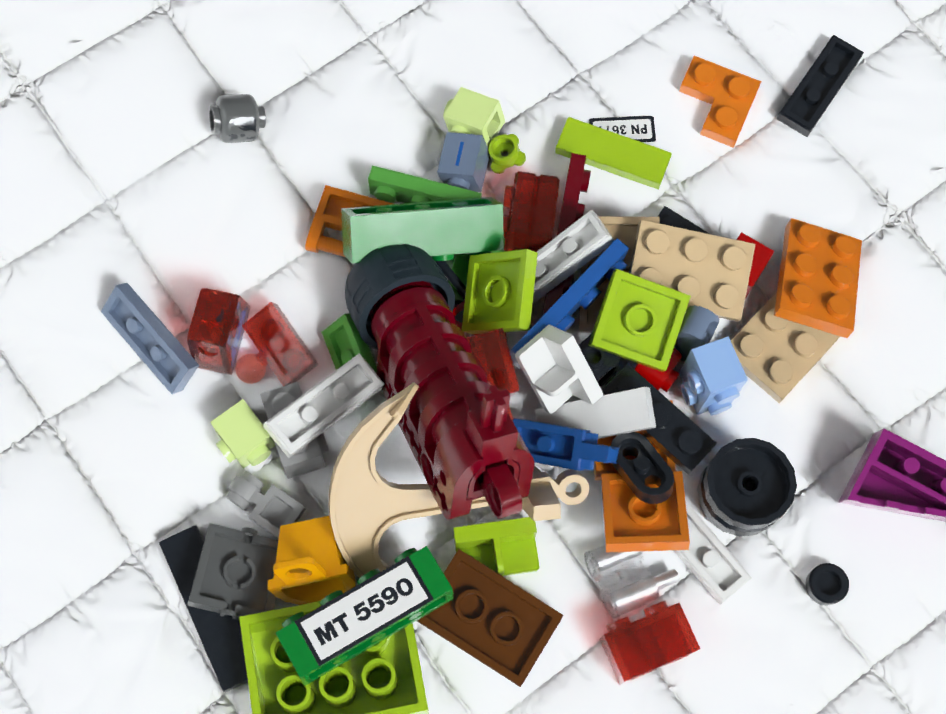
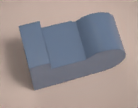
M695 305L687 308L674 346L682 354L681 361H686L691 349L710 343L720 322L719 317L712 311Z

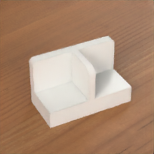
M548 325L515 354V358L542 407L550 414H553L573 395L592 405L604 395L579 345L570 333Z

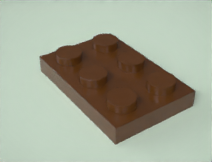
M458 549L444 571L445 577L453 588V600L416 622L518 687H521L564 615Z

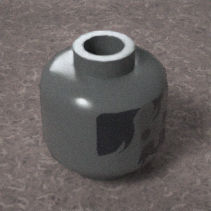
M250 94L221 95L217 98L215 105H210L209 108L211 132L213 135H218L224 143L255 141L258 137L259 129L266 126L265 109L263 106H258L255 98Z

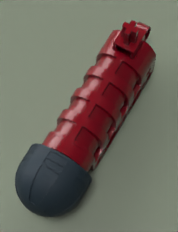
M396 244L373 250L360 263H355L347 276L345 284L347 309L362 340L370 347L378 349L377 375L384 382L382 392L386 400L414 382L419 386L398 424L443 516L450 520L467 515L471 511L472 500L485 497L491 511L498 519L521 513L522 498L528 497L534 459L508 414L510 392L507 389L499 391L496 385L487 383L486 372L478 358L471 354V346L463 331L455 325V317L452 313L455 306V294L442 269L425 250L414 245Z

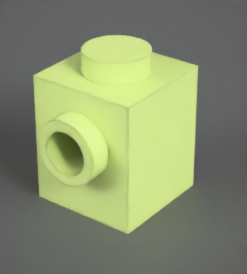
M460 87L455 97L447 102L443 114L449 132L483 135L488 147L505 123L499 100Z
M244 399L210 422L215 432L221 438L216 443L218 449L229 463L236 459L243 469L249 464L256 466L266 460L271 454L270 449L276 446L272 437L264 429L263 424Z

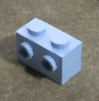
M729 336L691 349L679 372L683 382L680 385L682 396L688 406L693 405L697 415L709 411L710 415L713 416L727 411L732 407L731 403L734 399L740 396L739 392L748 381Z

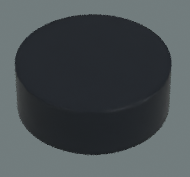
M823 563L808 573L805 582L806 591L816 603L825 606L834 605L843 600L847 595L849 579L845 571L839 566L832 563Z

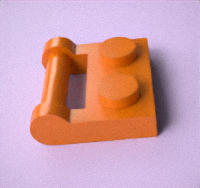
M325 185L306 239L305 250L318 253L321 250L345 257L343 255V241L323 236L326 227L342 231L341 208L391 205L393 203Z

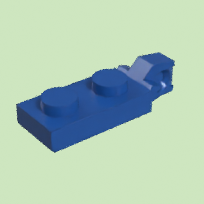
M513 418V423L530 451L534 463L584 471V469L593 470L594 461L617 464L619 448L597 444L599 434L590 433V430Z

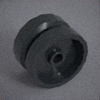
M757 438L736 439L721 447L701 473L697 488L699 505L708 521L722 532L739 537L757 535L770 528L792 505L797 482L794 467L786 454L775 445Z

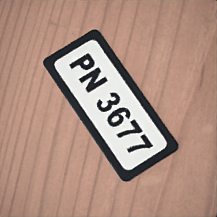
M653 116L589 119V124L642 143L656 141Z

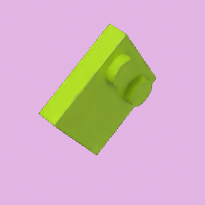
M522 249L470 255L462 322L463 332L487 334L530 330L537 252Z
M615 269L613 270L588 345L664 372L667 370L691 296Z

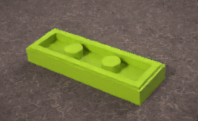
M571 117L567 118L555 148V153L567 158H571V153L586 155L585 164L658 190L672 155L671 152Z

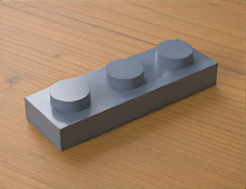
M127 282L116 285L103 306L101 313L172 395L183 391L199 367V364Z

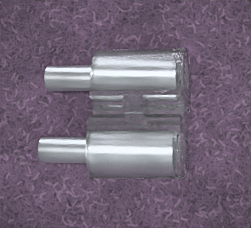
M605 544L584 553L587 569L593 582L598 583L601 590L599 595L612 618L620 617L658 600L659 590L680 581L676 569H670L653 577L650 569L646 570L642 562L644 560L642 552L645 551L606 552Z

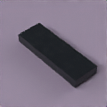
M833 34L779 112L777 120L808 138L862 58L864 52Z

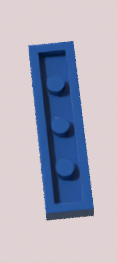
M617 238L510 350L508 360L520 370L521 367L515 358L516 352L545 327L552 325L566 332L575 321L572 317L574 312L580 306L586 310L601 294V291L597 288L606 279L610 281L613 270L619 269L623 271L626 268L627 264L624 262V258L629 248Z

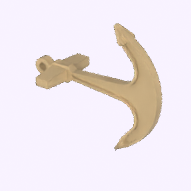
M415 382L383 402L358 424L343 445L333 468L328 500L330 522L342 556L359 578L371 570L379 569L381 572L389 567L380 558L378 550L383 533L391 525L402 520L442 514L428 484H397L389 482L379 475L375 466L378 448L399 423L412 397L419 388ZM534 465L529 495L522 498V510L533 521L561 519V503L558 498L567 505L580 504L589 494V484L577 470H565L556 479H553L546 471L541 472ZM570 483H577V488L574 491L566 492V487ZM485 497L472 500L471 509L487 507L489 505Z

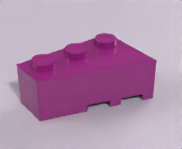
M883 428L872 435L838 503L946 522V460Z

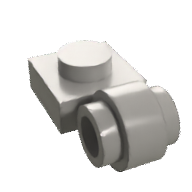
M247 471L242 476L237 475L228 487L230 492L226 498L244 511L249 506L254 507L255 505L256 507L248 516L249 519L277 539H279L280 526L298 522L306 511L304 505L274 484L263 495L261 490L265 484Z

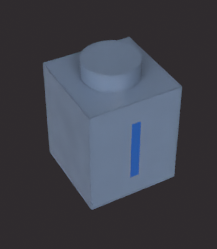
M446 132L437 170L442 183L475 192H482L490 156L483 135Z

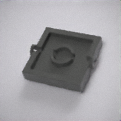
M209 523L187 606L220 613V616L229 615L232 616V619L274 610L276 597L268 590V580L274 578L273 565L276 562L278 540L257 535L258 531L249 527H244L240 531ZM245 533H251L253 536L246 535Z

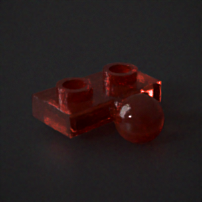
M274 302L268 303L242 325L259 350L257 354L247 353L237 360L235 372L242 382L247 384L258 383L264 378L266 366L269 365L281 384L286 386L299 381L319 365L278 304Z

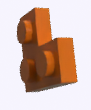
M694 55L679 92L712 104L700 135L734 148L762 81Z

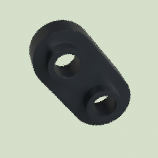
M631 432L617 435L611 443V446L619 448L617 464L612 463L614 468L641 501L649 504H658L666 501L671 496L674 486V474L671 468L642 434ZM632 455L636 458L630 460L626 459L625 456ZM649 484H655V485H657V486H659V487H658V488H650V487H647V485H649Z

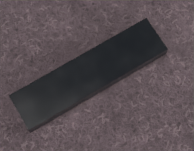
M194 525L160 541L159 545L223 692L226 693L248 682L239 618L232 619V616L229 615L220 616V613L187 606L204 543L199 527Z

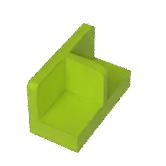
M530 517L453 527L455 551L457 552L460 549L501 576L537 572L540 568L535 541L537 534L536 522Z

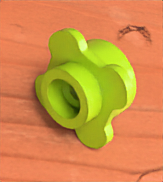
M503 134L496 136L490 142L488 151L492 160L491 169L494 173L502 174L509 167L514 165L521 166L525 163L526 155L519 149L518 136ZM508 152V155L502 156V153Z

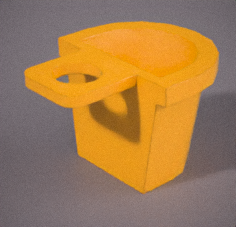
M330 515L280 526L276 562L273 565L274 578L268 580V590L275 597L284 602L302 605L321 601L327 595L338 590H342L345 593L356 586L354 571L347 565L336 543Z

